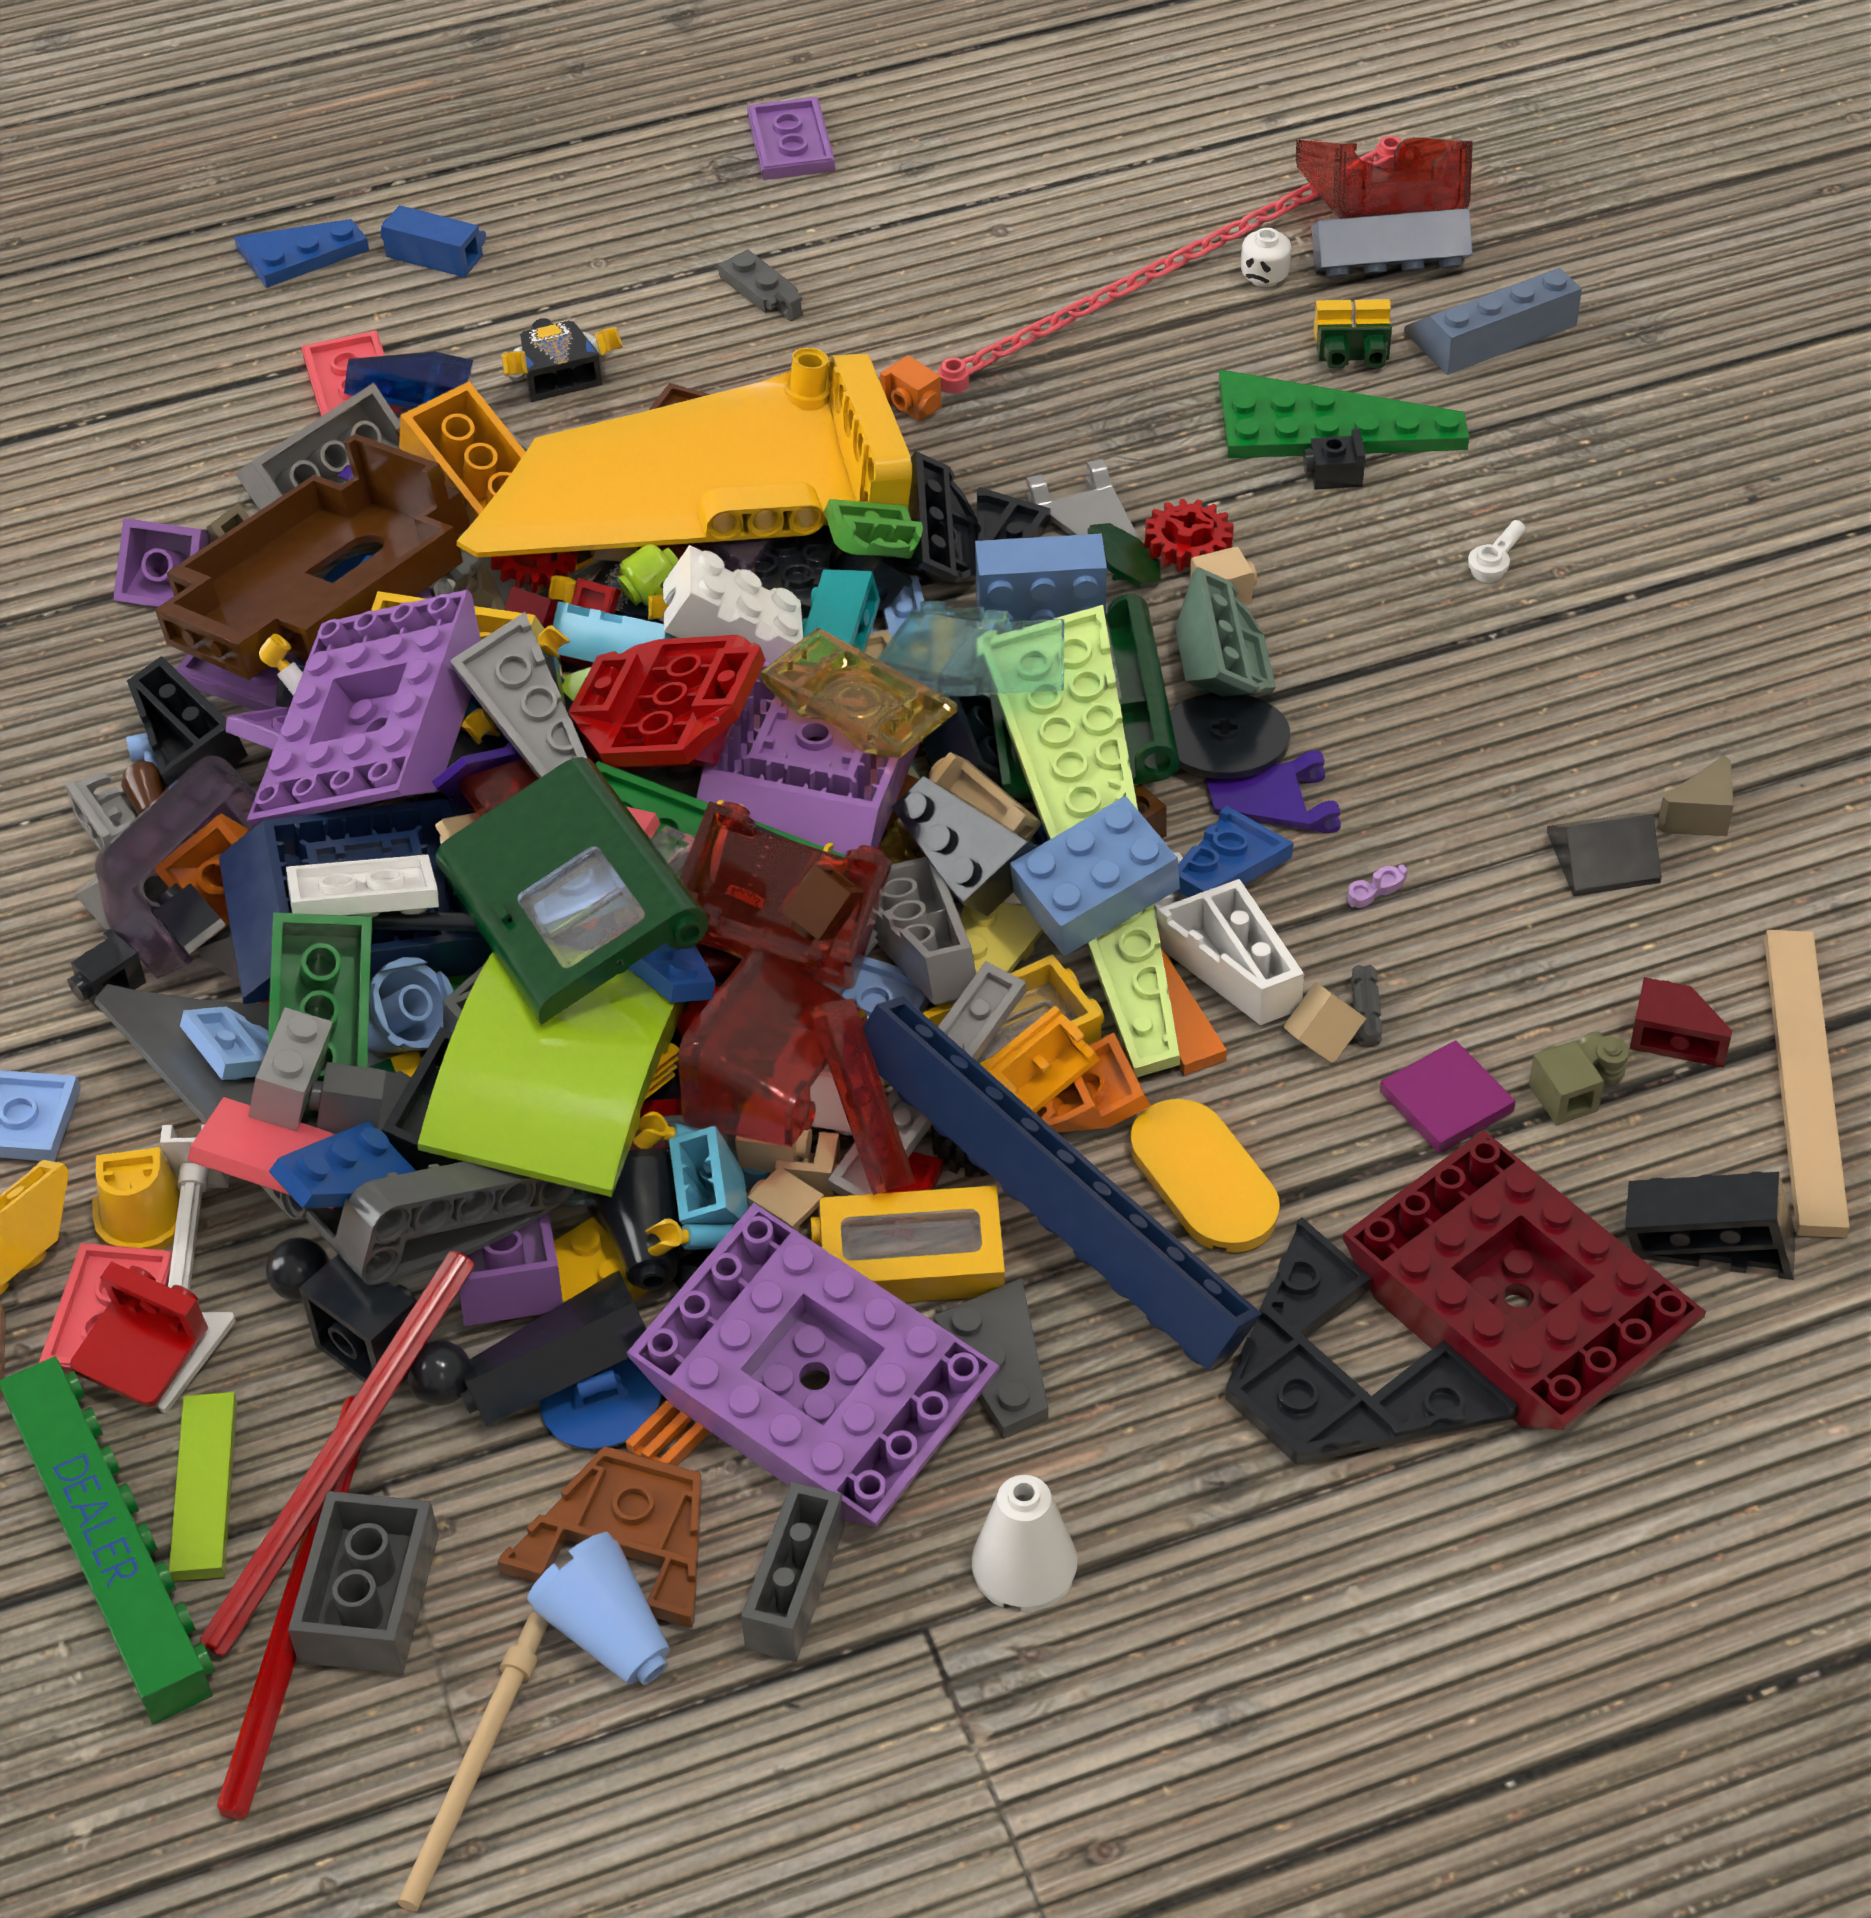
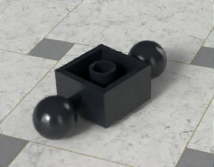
M295 1237L281 1242L272 1250L266 1263L267 1280L274 1292L287 1300L303 1301L315 1346L364 1383L417 1302L414 1295L403 1285L398 1284L395 1287L389 1282L377 1285L364 1283L339 1254L332 1260H329L326 1251L318 1243L308 1238ZM444 1340L431 1341L426 1343L401 1384L407 1379L413 1394L426 1404L433 1406L449 1405L462 1398L460 1394L467 1387L464 1377L470 1372L472 1364L466 1352L458 1345Z

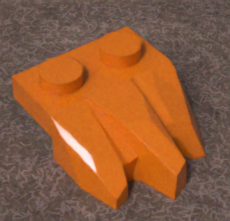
M1114 1033L1089 1045L1096 1052L1100 1061L1036 1112L1056 1132L1110 1128L1151 1106Z

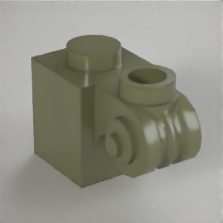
M1598 1031L1588 1033L1579 1042L1575 1040L1560 1046L1547 1047L1540 1053L1533 1055L1529 1086L1556 1126L1592 1114L1599 1110L1603 1085H1615L1624 1078L1629 1048L1623 1040L1614 1036H1603Z

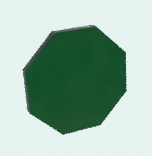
M1111 523L1090 525L1087 529L1088 534H1102L1106 566L1108 571L1114 574L1112 576L1114 581L1126 580L1138 587L1159 584L1161 581L1159 560L1149 557L1150 550L1144 547L1139 538Z

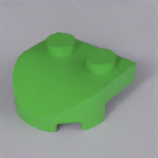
M829 499L824 510L834 543L838 548L850 554L910 559L916 550L923 532L922 522L911 520L906 505Z

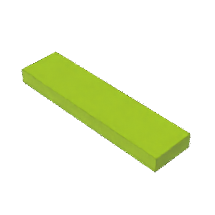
M235 1392L183 1396L169 1572L173 1581L225 1578L237 1416Z

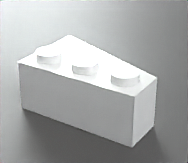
M1240 879L1157 909V928L1164 952L1259 1025L1292 1014L1303 1000V971Z

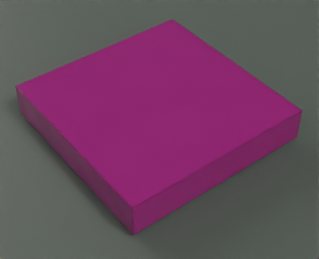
M1456 1040L1381 1080L1380 1092L1438 1153L1509 1115L1515 1109L1516 1101Z

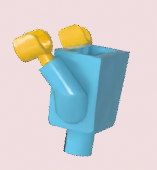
M649 1112L640 1118L638 1130L642 1132L633 1139V1142L640 1149H651L661 1139L667 1141L671 1152L679 1221L683 1226L680 1228L677 1222L668 1218L645 1230L646 1234H656L661 1242L650 1247L648 1252L656 1257L662 1256L680 1244L686 1250H714L749 1209L742 1168L716 1126L700 1129L673 1123L670 1127L661 1114Z

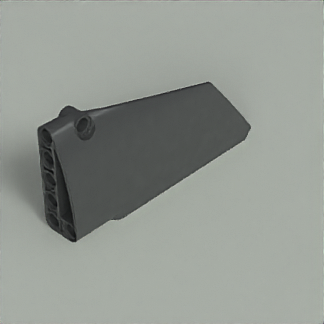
M109 984L96 996L95 1004L204 1124H206L223 1097L251 1105L256 1076L240 1080H221L182 1030L180 1023L184 1010L227 1006L244 1016L250 1023L260 1025L268 1030L269 1003L243 1004L240 1002L194 999L133 990ZM368 1051L367 1068L377 1069L369 1066L384 1060ZM386 1071L377 1128L379 1130H382L411 1079L410 1076L402 1071L395 1073ZM303 1116L301 1123L307 1124L308 1120L317 1121L318 1117ZM465 1161L444 1166L432 1164L428 1166V1169L399 1175L396 1172L387 1173L384 1178L365 1182L354 1191L349 1200H345L344 1207H334L333 1209L327 1207L302 1208L291 1195L261 1186L291 1219L300 1220L306 1218L361 1280L368 1285L385 1283L438 1267L452 1250L461 1252L464 1255L474 1253L539 1219L567 1200L574 1190L572 1187Z

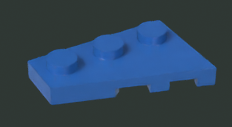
M352 219L234 237L236 249L266 288L369 250L367 237Z
M1226 805L1220 812L1218 822L1215 825L1210 824L1204 831V838L1198 846H1192L1178 863L1180 889L1177 892L1188 898L1240 879L1244 885L1291 859L1294 843Z
M625 923L622 928L603 929L600 947L637 923ZM664 943L629 967L630 971L669 1002L713 999L715 980L696 945L678 950Z
M366 1121L279 1157L270 1168L269 1173L302 1208L344 1207L345 1200H349L354 1191L365 1182L384 1178L387 1173L396 1172L399 1175L416 1170L389 1143L387 1136L381 1130L375 1128L370 1121Z

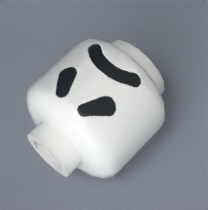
M1262 228L1250 233L1242 244L1241 270L1243 275L1259 287H1272L1288 276L1291 265L1292 247L1290 240L1283 233L1273 228Z

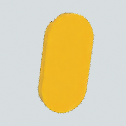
M1170 1099L1155 1103L1138 1115L1131 1129V1154L1134 1162L1196 1242L1210 1249H1213L1214 1245L1226 1248V1252L1240 1253L1259 1247L1271 1237L1275 1230L1280 1208L1277 1191L1213 1110L1195 1101Z

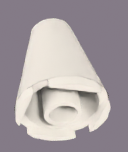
M1018 1475L1005 1481L996 1495L973 1549L972 1573L979 1590L993 1604L1003 1608L1004 1604L1021 1607V1612H1034L1053 1606L1069 1592L1077 1570V1553L1048 1486L1037 1477Z

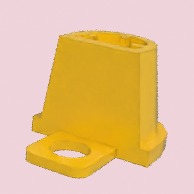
M160 1147L96 1155L98 1197L92 1198V1218L98 1239L104 1245L164 1250L174 1243L180 1190L177 1188L178 1177Z

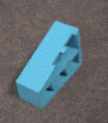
M559 601L553 626L570 639L568 644H564L559 648L558 654L593 663L596 657L612 651L620 654L638 644L657 639L677 638L664 631V624L605 613L604 611L588 609Z

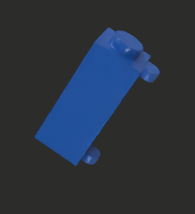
M399 205L389 218L384 220L381 226V238L384 241L386 257L466 277L483 257L482 246L486 240V232L479 230V226Z

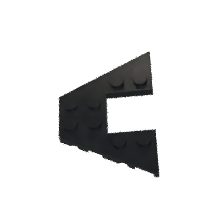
M1302 1217L1296 1224V1231L1285 1256L1281 1258L1274 1282L1270 1284L1259 1309L1262 1315L1255 1323L1250 1337H1247L1238 1365L1233 1369L1226 1385L1225 1400L1295 1464L1505 1421L1516 1416L1518 1404L1444 1340L1372 1396L1310 1342L1306 1337L1371 1289L1372 1277Z

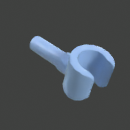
M147 733L126 737L132 762L145 759V761L154 763L158 768Z

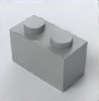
M284 1008L255 1078L248 1117L297 1131L311 1097L313 1082L318 1079L326 1059L332 1021Z

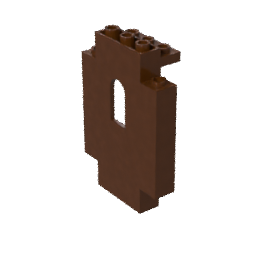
M358 434L352 435L343 441L353 473L351 479L341 485L317 475L311 476L166 572L174 597L155 609L166 644L248 680L269 667L260 659L259 651L265 641L273 634L280 635L290 644L291 649L287 654L307 661L322 623L332 619L346 618L371 611L378 591L414 597L463 563L460 547L457 546V540L459 539L458 535L468 529L470 523L466 512V502L461 491L445 486V475L439 463ZM367 542H378L384 545L379 552L334 583L313 576L357 545Z

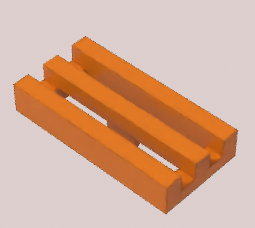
M666 1400L625 1442L627 1452L678 1466L710 1431L696 1422L661 1458H658L657 1455L673 1439H677L688 1428V1423L692 1420Z

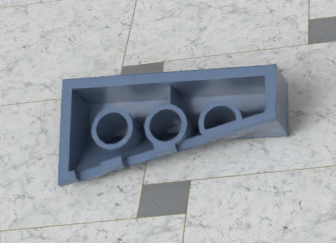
M1469 208L1317 221L1311 226L1315 272L1326 271L1327 278L1348 276L1349 269L1361 268L1364 269V274L1366 275L1387 272L1386 266L1401 265V271H1417L1424 269V263L1439 262V268H1454L1462 266V260L1473 255Z
M1559 267L1408 324L1404 327V332L1449 375L1577 326L1582 288Z

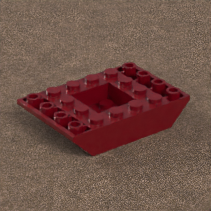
M1482 1130L1343 1233V1241L1353 1260L1372 1277L1370 1292L1374 1299L1431 1349L1443 1340L1446 1341L1518 1404L1517 1414L1513 1420L1520 1426L1565 1430L1705 1318L1706 1314L1703 1308L1485 1130ZM1511 1295H1519L1526 1298L1530 1305L1527 1307H1513L1505 1301V1298Z

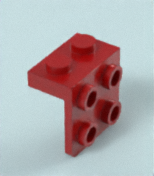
M111 1261L100 1277L111 1302L72 1357L70 1366L78 1376L145 1407H153L159 1403L208 1330V1325L199 1307V1299L190 1290L180 1285H173L172 1288L156 1282V1279L149 1272L138 1266L132 1265L128 1269Z

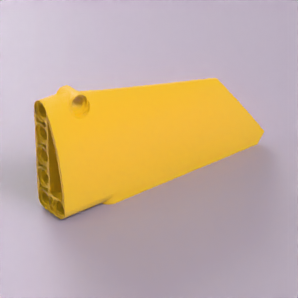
M800 348L792 355L791 371L769 379L628 416L535 437L495 496L457 540V546L480 558L643 547L646 544L658 546L806 536L817 532L823 525H828L824 510L829 499L906 505L908 509L912 481V462L906 443L867 353L830 355L828 361L826 353L819 349Z

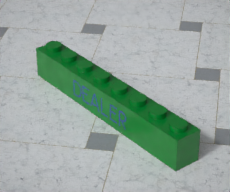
M54 1356L1 1379L0 1388L10 1413L152 1725L212 1697L213 1694L206 1677L215 1672L212 1661L203 1642L192 1646L187 1634L196 1631L184 1602L173 1605L168 1595L177 1590L164 1561L154 1565L150 1554L158 1550L146 1522L135 1525L131 1515L138 1512L139 1508L128 1484L125 1483L117 1486L113 1476L121 1473L109 1444L99 1448L95 1438L102 1436L103 1432L92 1408L90 1407L82 1411L78 1404V1401L86 1397L74 1370L64 1374L57 1357Z

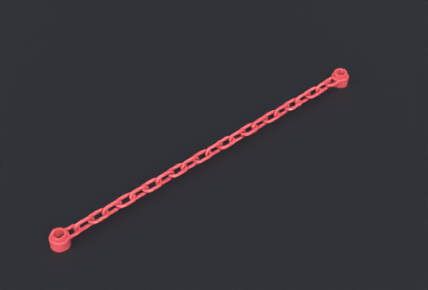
M1383 137L1375 150L1354 160L1350 165L1342 166L1318 178L1314 183L1307 184L1281 197L1277 202H1271L1244 216L1241 220L1234 221L1210 233L1204 239H1199L1171 253L1167 258H1161L1135 271L1129 277H1124L1096 291L1092 296L1084 297L1057 311L1053 316H1047L1019 330L1015 335L1005 337L978 351L975 355L964 359L948 358L944 360L938 369V375L941 376V390L952 394L965 391L969 387V375L994 363L1000 357H1005L1035 342L1039 337L1047 336L1074 322L1077 318L1084 317L1111 303L1115 298H1121L1150 283L1153 279L1160 278L1186 265L1190 260L1198 259L1223 246L1227 241H1232L1260 227L1264 222L1272 221L1297 208L1300 204L1307 203L1329 192L1336 185H1342L1366 173L1371 167L1379 166L1387 170L1400 168L1404 164L1405 146L1398 137ZM1362 162L1366 165L1359 170L1355 167ZM1347 171V176L1339 179L1338 175ZM1328 180L1330 185L1322 188L1320 184ZM1311 189L1312 194L1303 198L1302 193ZM1292 199L1294 201L1293 204L1287 207L1285 206V204H1283L1284 202ZM1275 207V213L1267 216L1266 211ZM1254 217L1259 220L1251 225L1247 222ZM1238 226L1239 231L1230 235V230ZM1219 236L1221 238L1220 241L1214 244L1210 241ZM1202 245L1203 250L1193 254V248ZM1183 255V260L1177 263L1173 260L1174 258ZM1164 264L1165 269L1156 273L1155 268ZM1142 274L1147 276L1146 279L1140 282L1135 279ZM1127 283L1128 288L1118 292L1117 287ZM1105 293L1110 296L1102 301L1098 299L1099 296ZM1089 302V308L1080 312L1079 306ZM1066 313L1071 315V317L1063 321L1059 318ZM1050 322L1051 327L1041 331V326ZM1028 332L1033 335L1024 341L1020 338ZM1009 342L1012 343V347L1002 351L1003 345ZM989 352L994 355L985 361L981 358ZM972 362L973 367L968 368L965 364Z

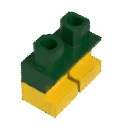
M1390 299L1355 300L1353 327L1351 300L1316 301L1314 337L1319 361H1326L1329 368H1344L1349 364V360H1364V364L1369 368H1383L1390 355L1392 326H1390Z

